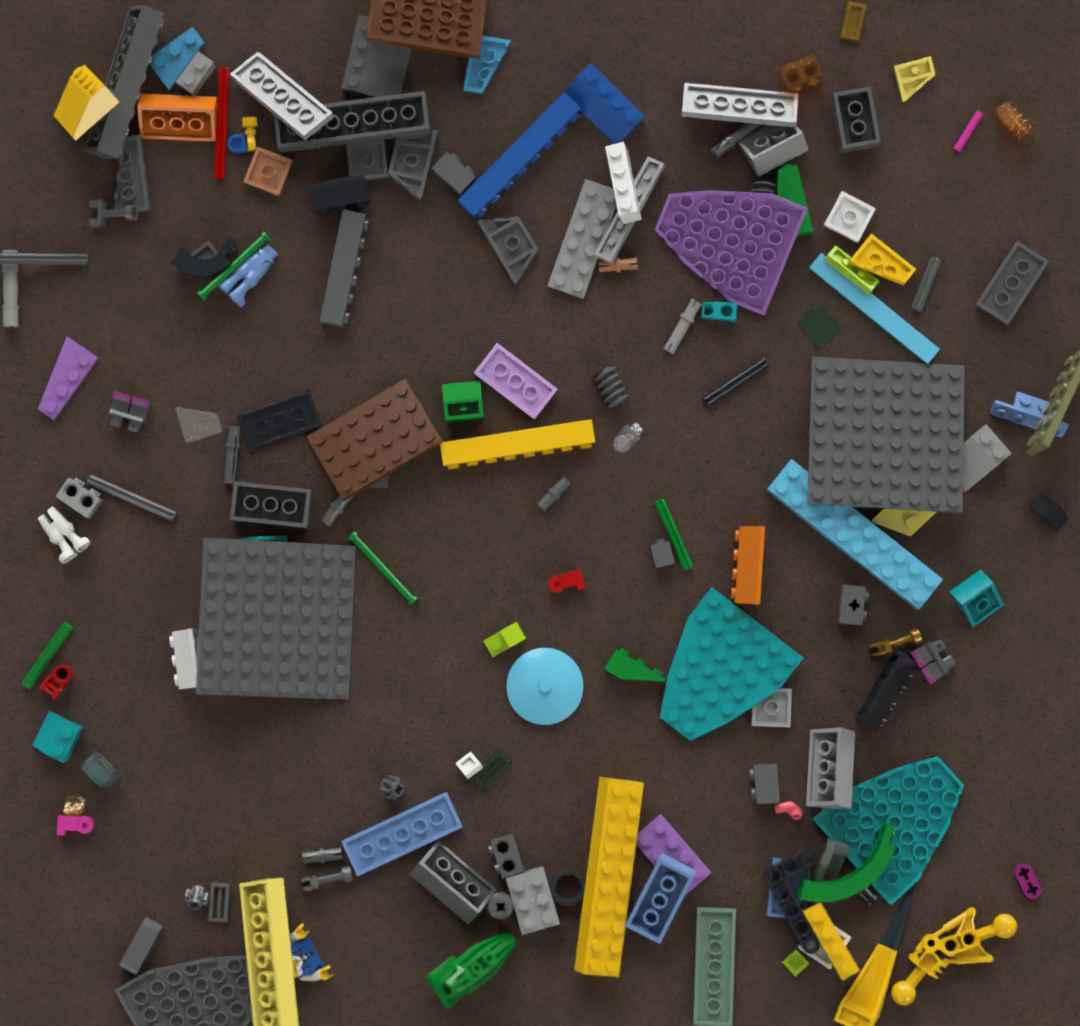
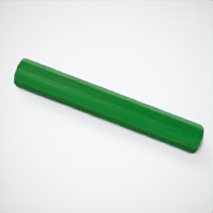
M659 499L655 501V506L684 571L691 569L693 565L664 499Z
M62 623L23 679L21 684L24 687L31 689L72 631L73 627L69 623Z

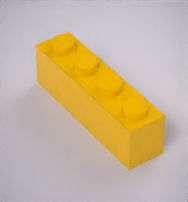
M813 902L803 908L804 915L839 977L844 980L860 971L821 902Z

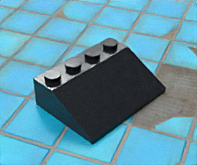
M894 652L855 718L874 730L882 729L887 721L885 716L888 711L892 712L897 704L895 699L898 694L902 695L907 687L905 682L915 674L917 670L914 668L916 663L905 653Z

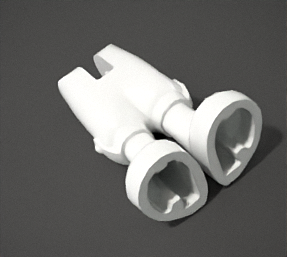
M52 506L47 512L54 522L51 523L44 514L38 520L49 536L50 542L59 545L62 551L59 561L65 564L78 555L75 550L78 553L82 552L90 545V541L86 537L81 538L74 533L73 524L68 522ZM64 535L72 542L74 549L66 542Z

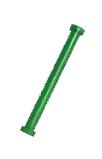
M262 231L260 233L261 236L202 291L199 290L196 293L198 297L205 301L206 297L262 244L271 240L270 237Z
M356 531L347 538L355 543L406 598L409 606L418 599L416 595L413 596L359 538Z

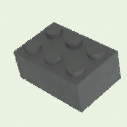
M871 87L833 93L831 103L840 153L878 147L881 140Z

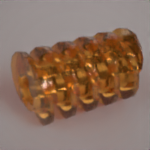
M1010 100L1002 103L991 115L998 114L996 121L1003 119L1001 126L1009 125L1006 131L1014 130L1012 137L1019 136L1018 142L1031 130L1033 122L1026 124L1028 117L1021 119L1023 112L1015 113L1018 107L1011 108L1010 106L1013 101Z

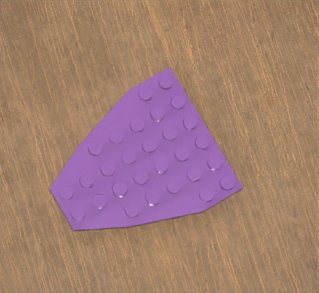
M718 190L672 193L667 197L655 231L663 237L669 247L678 254L679 258L701 278H704L714 289L724 295L728 301L765 315L808 208L768 193Z

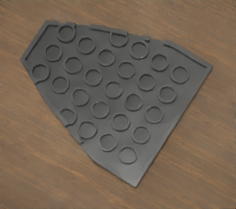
M246 955L208 957L150 969L114 990L134 1026H247L253 1017Z

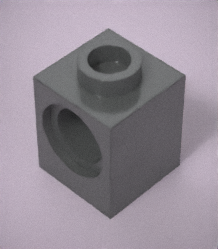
M664 539L653 541L654 545L650 546V550L653 555L655 569L675 564L669 541L665 542Z

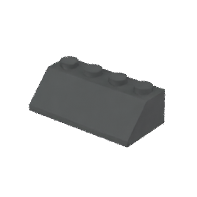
M439 840L409 874L468 925L480 913L497 890Z

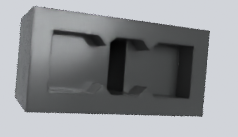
M513 833L490 841L491 845H488L491 857H496L497 863L494 866L497 875L501 874L502 878L524 872ZM506 842L508 850L500 852L497 849L498 843ZM507 860L514 863V868L510 871L505 870L503 867V863Z

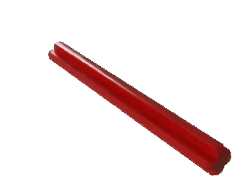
M220 67L218 75L214 178L217 180L225 179L230 71L227 67Z

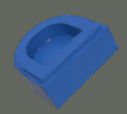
M245 133L232 135L228 139L227 146L232 153H248Z

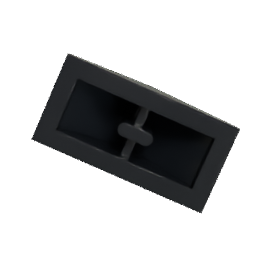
M1042 493L1028 506L1055 532L1069 519L1058 503Z

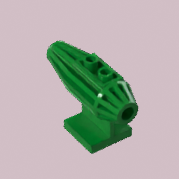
M502 932L475 944L457 959L454 955L450 956L425 976L446 1009L453 1006L462 997L470 995L498 971L515 948V938L508 932Z

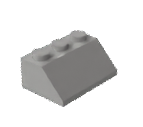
M767 125L738 142L752 170L758 177L809 150L803 132L797 125L796 128Z

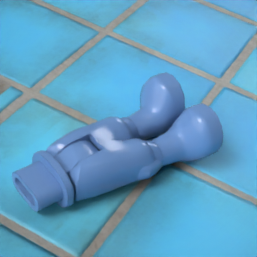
M269 244L263 249L259 248L258 252L245 260L231 276L218 285V288L226 295L229 294L230 299L242 308L245 304L244 295L249 289L257 285L270 265L274 263L273 259L278 253ZM244 279L243 282L231 292L234 285L239 280Z

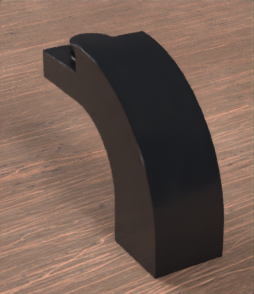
M230 238L222 249L209 259H197L182 248L170 263L187 276L200 279L212 278L219 275L231 264L227 258H232L238 250L236 248L238 244Z

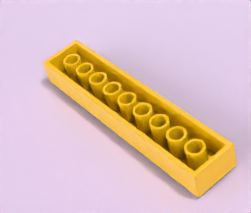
M599 777L574 967L575 971L582 974L619 977L644 787L642 782Z

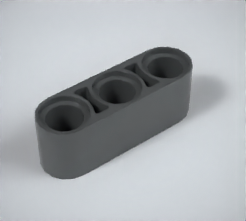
M145 917L119 967L137 975L163 925Z

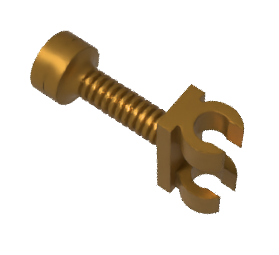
M915 628L909 630L908 635L890 642L885 640L871 644L869 648H878V652L871 654V656L884 655L892 652V648L909 642L913 645L921 643V634Z

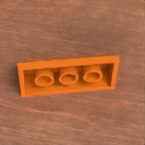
M160 94L140 95L137 109L139 131L142 139L216 142L217 97Z
M740 526L739 530H735V542H738V549H734L733 561H737L736 568L732 570V580H735V588H731V599H734V603L760 604L765 527Z

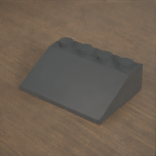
M358 15L342 84L343 93L364 98L401 94L412 48L366 41L369 17Z

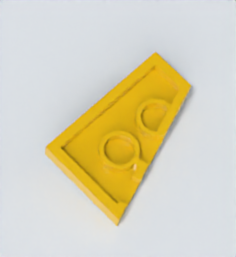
M873 234L867 238L848 262V264L904 285L916 270Z

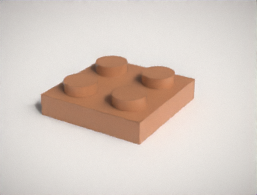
M257 147L243 182L280 197L293 160Z

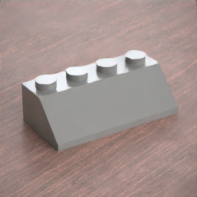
M845 728L810 730L807 807L851 808L855 731Z

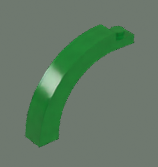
M882 821L878 838L871 854L855 871L842 878L830 881H813L801 878L796 897L811 902H832L851 897L867 888L882 874L893 856L896 847L889 844V842L893 840L895 835L894 825Z

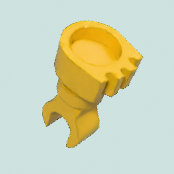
M243 117L242 127L246 128L244 131L245 135H247V150L255 151L256 142L254 134H256V129L254 127H257V117Z

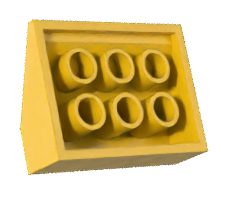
M83 65L75 69L70 77L54 117L76 141L114 108L119 101Z

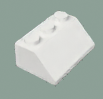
M197 629L174 631L172 636H170L171 648L174 647L175 655H172L173 667L177 669V674L174 675L175 685L179 686V689L196 687Z

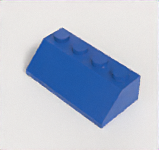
M591 63L574 79L565 91L581 107V112L613 144L623 142L644 121L645 116Z

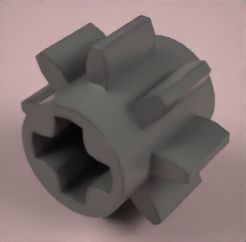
M388 775V779H384L380 785V790L384 793L383 797L392 800L400 797L404 792V785L400 783L402 779Z
M195 885L191 890H186L184 902H187L189 908L199 910L202 905L207 906L209 893H206L204 887Z

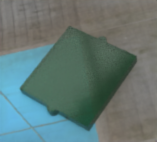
M822 304L812 312L809 311L808 315L797 323L817 349L826 342L832 341V338L843 330Z

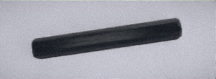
M765 358L760 359L703 397V403L709 407L769 366Z

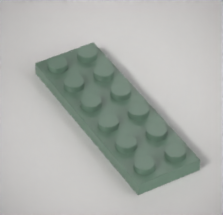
M697 907L693 1025L732 1026L736 908Z

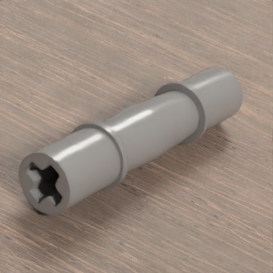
M3 250L2 253H18V251ZM3 264V327H19V305H17L18 264Z

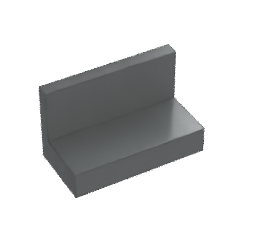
M828 838L817 863L814 879L822 881L824 875L837 879L850 845Z

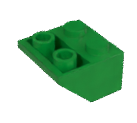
M480 381L442 384L446 423L484 419Z

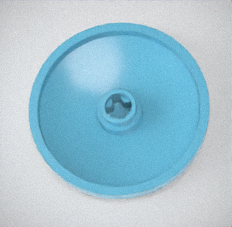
M538 648L523 654L513 664L507 678V695L513 709L525 720L539 725L555 724L568 718L578 707L583 694V678L577 664L565 653L552 648Z

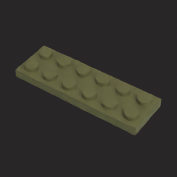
M1080 350L1066 359L1064 363L1066 367L1057 378V386L1050 393L1049 397L1051 399L1042 410L1043 416L1035 425L1036 431L1027 442L1028 448L1026 453L1031 456L1050 446L1080 382Z

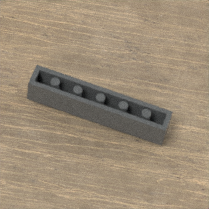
M344 209L342 211L320 317L321 324L344 328V323L348 324L350 313L347 312L348 305H352L354 294H351V289L357 283L355 270L361 264L359 251L360 249L363 250L365 238H362L363 231H367L369 220L366 219V214Z

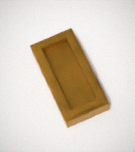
M848 1L840 39L859 42L867 5Z

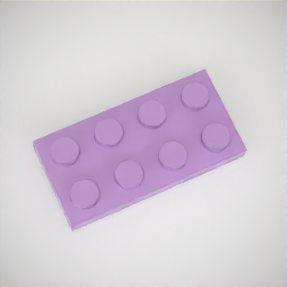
M498 343L495 344L474 372L477 377L534 420L558 390Z

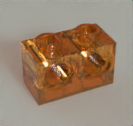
M815 54L782 66L778 70L785 91H791L792 93L802 90L804 85L809 84L811 87L820 83V79L823 77ZM811 68L815 74L809 76L806 74L805 69ZM794 75L797 81L794 83L790 82L787 76Z

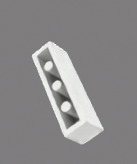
M624 142L605 146L619 217L623 224L642 220L627 147Z

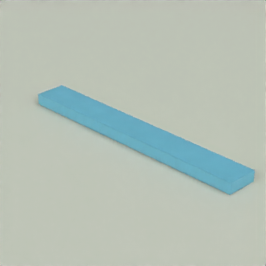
M821 253L809 269L923 362L928 364L940 349L872 293L867 295L825 261L826 256Z

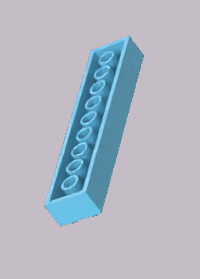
M791 459L767 488V492L914 609L919 610L943 580L853 507L807 504L808 472Z

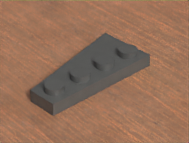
M140 134L127 136L124 138L122 144L123 152L119 156L118 161L119 171L116 178L117 189L114 195L115 206L113 210L125 209L126 205H136L138 213L151 211L142 136Z

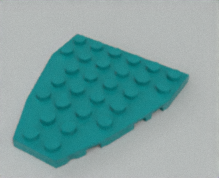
M711 587L687 619L668 673L660 718L691 741L729 723L780 689L802 661L803 657Z
M936 756L894 768L853 786L851 808H822L812 820L830 839L850 845L846 857L856 868H859L871 854L877 841L882 821L894 825L895 835L889 844L896 847L885 870L871 884L892 905L922 876V872L927 863H929L935 848L938 847L949 827L964 784Z

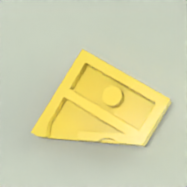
M931 56L893 66L902 102L908 100L911 95L935 76Z

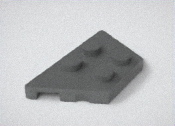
M432 130L431 134L397 138L388 176L421 201L438 130Z
M519 217L490 220L479 219L477 223L514 285L517 284L538 252L537 246Z

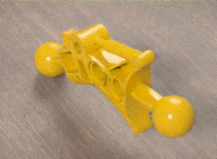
M969 907L965 912L943 925V928L934 934L924 935L921 942L915 948L916 951L909 954V959L917 966L906 981H899L893 985L891 990L892 999L895 1003L902 1006L911 1004L916 997L915 987L923 976L927 973L938 979L935 975L936 972L942 974L939 968L941 966L946 968L949 963H991L993 957L984 951L979 941L996 935L1003 939L1012 937L1017 930L1016 920L1011 915L1000 914L994 919L992 925L975 930L973 919L976 910ZM958 926L955 934L941 939L938 938L945 931L948 932ZM970 933L973 936V941L970 944H965L963 938L966 934ZM930 939L933 940L932 946H928V941ZM948 940H952L955 944L954 949L951 951L945 948V943ZM939 949L945 955L956 958H943L940 960L934 952Z

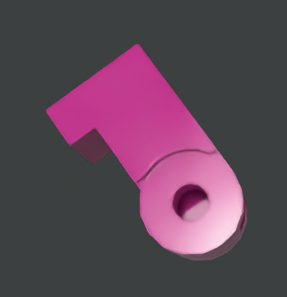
M59 815L57 835L65 836L67 835V830L87 834L94 829L95 821L89 816Z

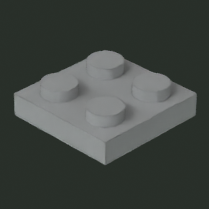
M780 688L752 707L751 726L790 727L792 689Z

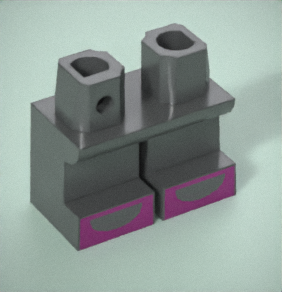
M114 391L113 403L109 414H111L110 425L121 428L125 418L130 420L127 430L138 433L141 425L146 422L152 402Z
M942 640L933 643L928 642L909 653L917 668H921L919 671L927 685H931L937 679L949 673L948 670L956 664L951 655L944 659H941L938 653L946 649Z

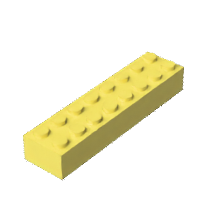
M275 878L240 883L253 1026H299L284 879Z

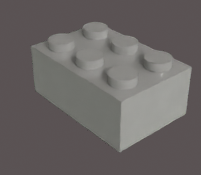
M543 866L506 877L522 935L560 924Z

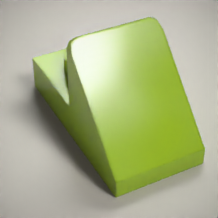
M515 622L485 639L484 643L492 657L523 641L526 637L518 623Z

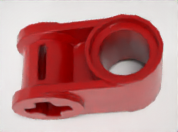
M66 664L57 666L44 680L39 690L49 694L53 701L57 700L74 675L73 668ZM62 668L66 669L68 673L65 679L60 676Z

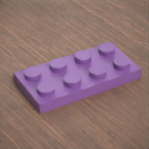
M661 814L637 834L636 845L654 866H656L663 853L696 870L695 876L685 895L711 874V871Z

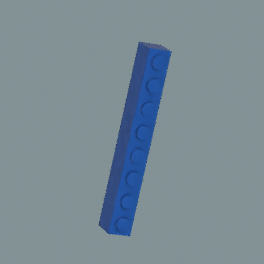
M564 92L458 199V204L474 219L477 216L481 218L488 210L486 207L490 203L495 204L501 196L499 194L504 189L507 191L512 187L516 176L521 177L527 171L526 166L530 162L534 164L541 156L539 153L543 149L548 150L554 143L553 139L557 135L560 137L566 132V126L570 122L574 123L581 116L579 114L581 107Z

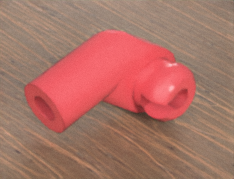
M792 801L774 804L776 814L787 812L794 820H799L802 817L801 808Z

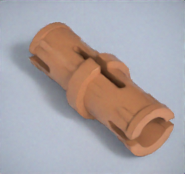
M617 257L612 264L599 260V266L607 265V267H599V272L617 271L618 273L621 270H638V264L630 265V263H637V257L627 259Z

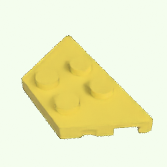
M883 509L871 522L901 534L912 536L936 512Z

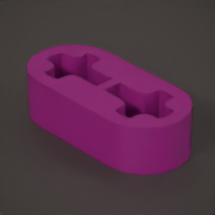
M1024 863L1018 864L1014 869V875L1022 892L1030 899L1039 897L1041 887L1032 868ZM1021 867L1028 869V872H1026L1027 880H1025L1024 876H1019L1018 874L1021 872ZM1028 882L1037 888L1034 895L1027 893L1029 890Z

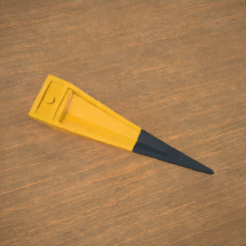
M915 885L909 889L878 945L841 1001L834 1021L845 1026H875L883 1006L915 891Z

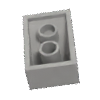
M987 424L982 426L963 443L964 492L1012 454Z

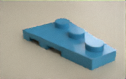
M193 27L152 56L150 65L169 91L173 88V85L195 54L204 45V41Z
M482 36L480 58H469L463 89L465 92L483 94L511 43L510 40Z

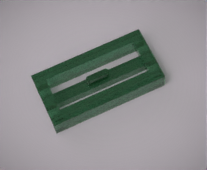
M497 750L482 765L483 768L471 778L485 791L511 762ZM499 756L500 759L478 779L477 776ZM504 761L506 764L484 785L482 782Z

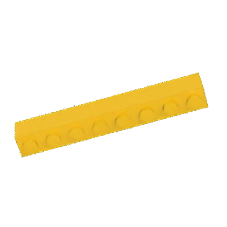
M592 419L448 441L440 444L443 466H448L449 470L457 469L459 464L467 463V467L476 466L478 461H486V464L495 463L497 458H505V461L516 459L517 455H523L524 458L533 457L536 452H542L543 455L553 454L555 449H561L562 452L572 451L575 446H580L581 449L591 448L592 444L595 443Z

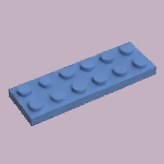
M445 792L341 842L356 875L360 876L463 826L448 793Z

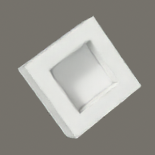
M471 752L456 762L457 767L467 779L483 768Z

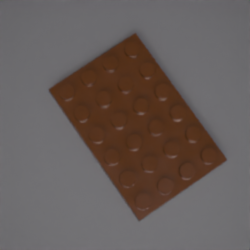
M371 0L366 41L479 59L487 0Z
M406 379L307 436L308 441L343 501L443 443Z

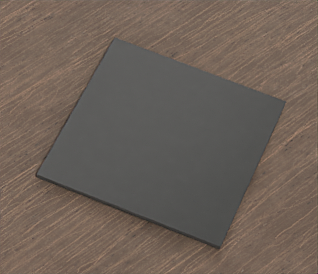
M812 356L807 504L962 513L965 365Z
M203 538L195 694L349 699L356 546Z

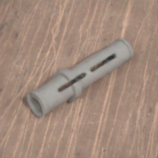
M694 299L690 300L685 312L681 313V319L663 348L664 350L674 355L690 324H693L695 321L694 317L702 305L701 303L695 302Z

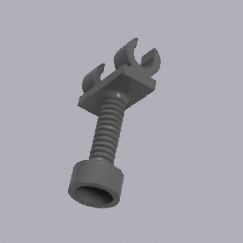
M89 200V208L98 209L97 219H89L88 227L106 228V217H125L126 220H137L138 218L136 205H126L125 209L107 210L106 201Z
M349 866L343 867L341 872L334 873V875L330 874L319 878L313 875L311 878L303 877L301 879L302 882L310 881L308 887H302L305 891H310L313 888L318 889L319 884L334 882L340 879L345 883L352 882L353 880Z

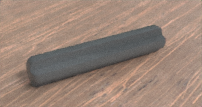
M931 257L911 306L915 311L921 312L941 263V260L936 257Z

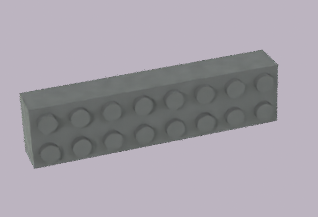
M146 5L129 7L105 82V86L119 103L91 127L84 148L85 152L104 159L118 158L122 154V144L124 138L129 133L128 125L135 114L134 106L141 95L139 90L141 84L146 79V68L152 61L151 53L158 42L157 34L163 26L164 19L162 18L164 13Z
M425 91L323 104L333 113L334 118L306 140L274 115L277 148L281 153L346 145L348 143L431 134L428 100Z

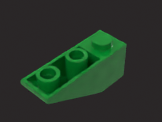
M622 648L620 651L617 649L614 651L604 668L620 679L663 682L666 680L662 677L664 673L656 668L653 671L648 669L646 662L639 658L636 661L630 658L631 653Z

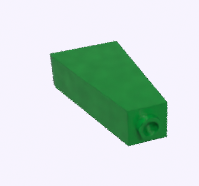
M789 163L780 166L781 169L777 171L776 195L807 207L797 165L792 166ZM808 210L797 237L809 235L813 232Z

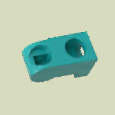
M703 302L701 318L737 323L738 305L737 303Z

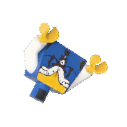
M301 924L289 935L294 979L299 978L301 981L327 980L333 976V974L329 975L327 973V969L331 967H325L323 960L307 935L310 931L304 932L302 930L304 924Z

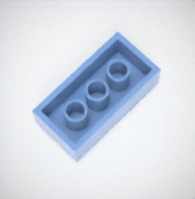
M662 853L625 926L660 944L695 876L696 870Z

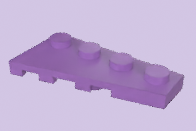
M67 336L38 409L55 420L99 358Z

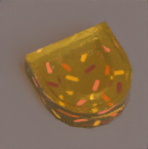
M67 796L64 809L65 816H78L85 811V801L83 798Z

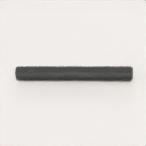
M0 253V264L87 265L88 255Z
M90 475L87 479V484L170 521H173L176 516L175 511L94 475Z

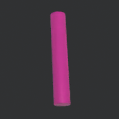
M976 111L953 149L960 153L982 118L983 114Z

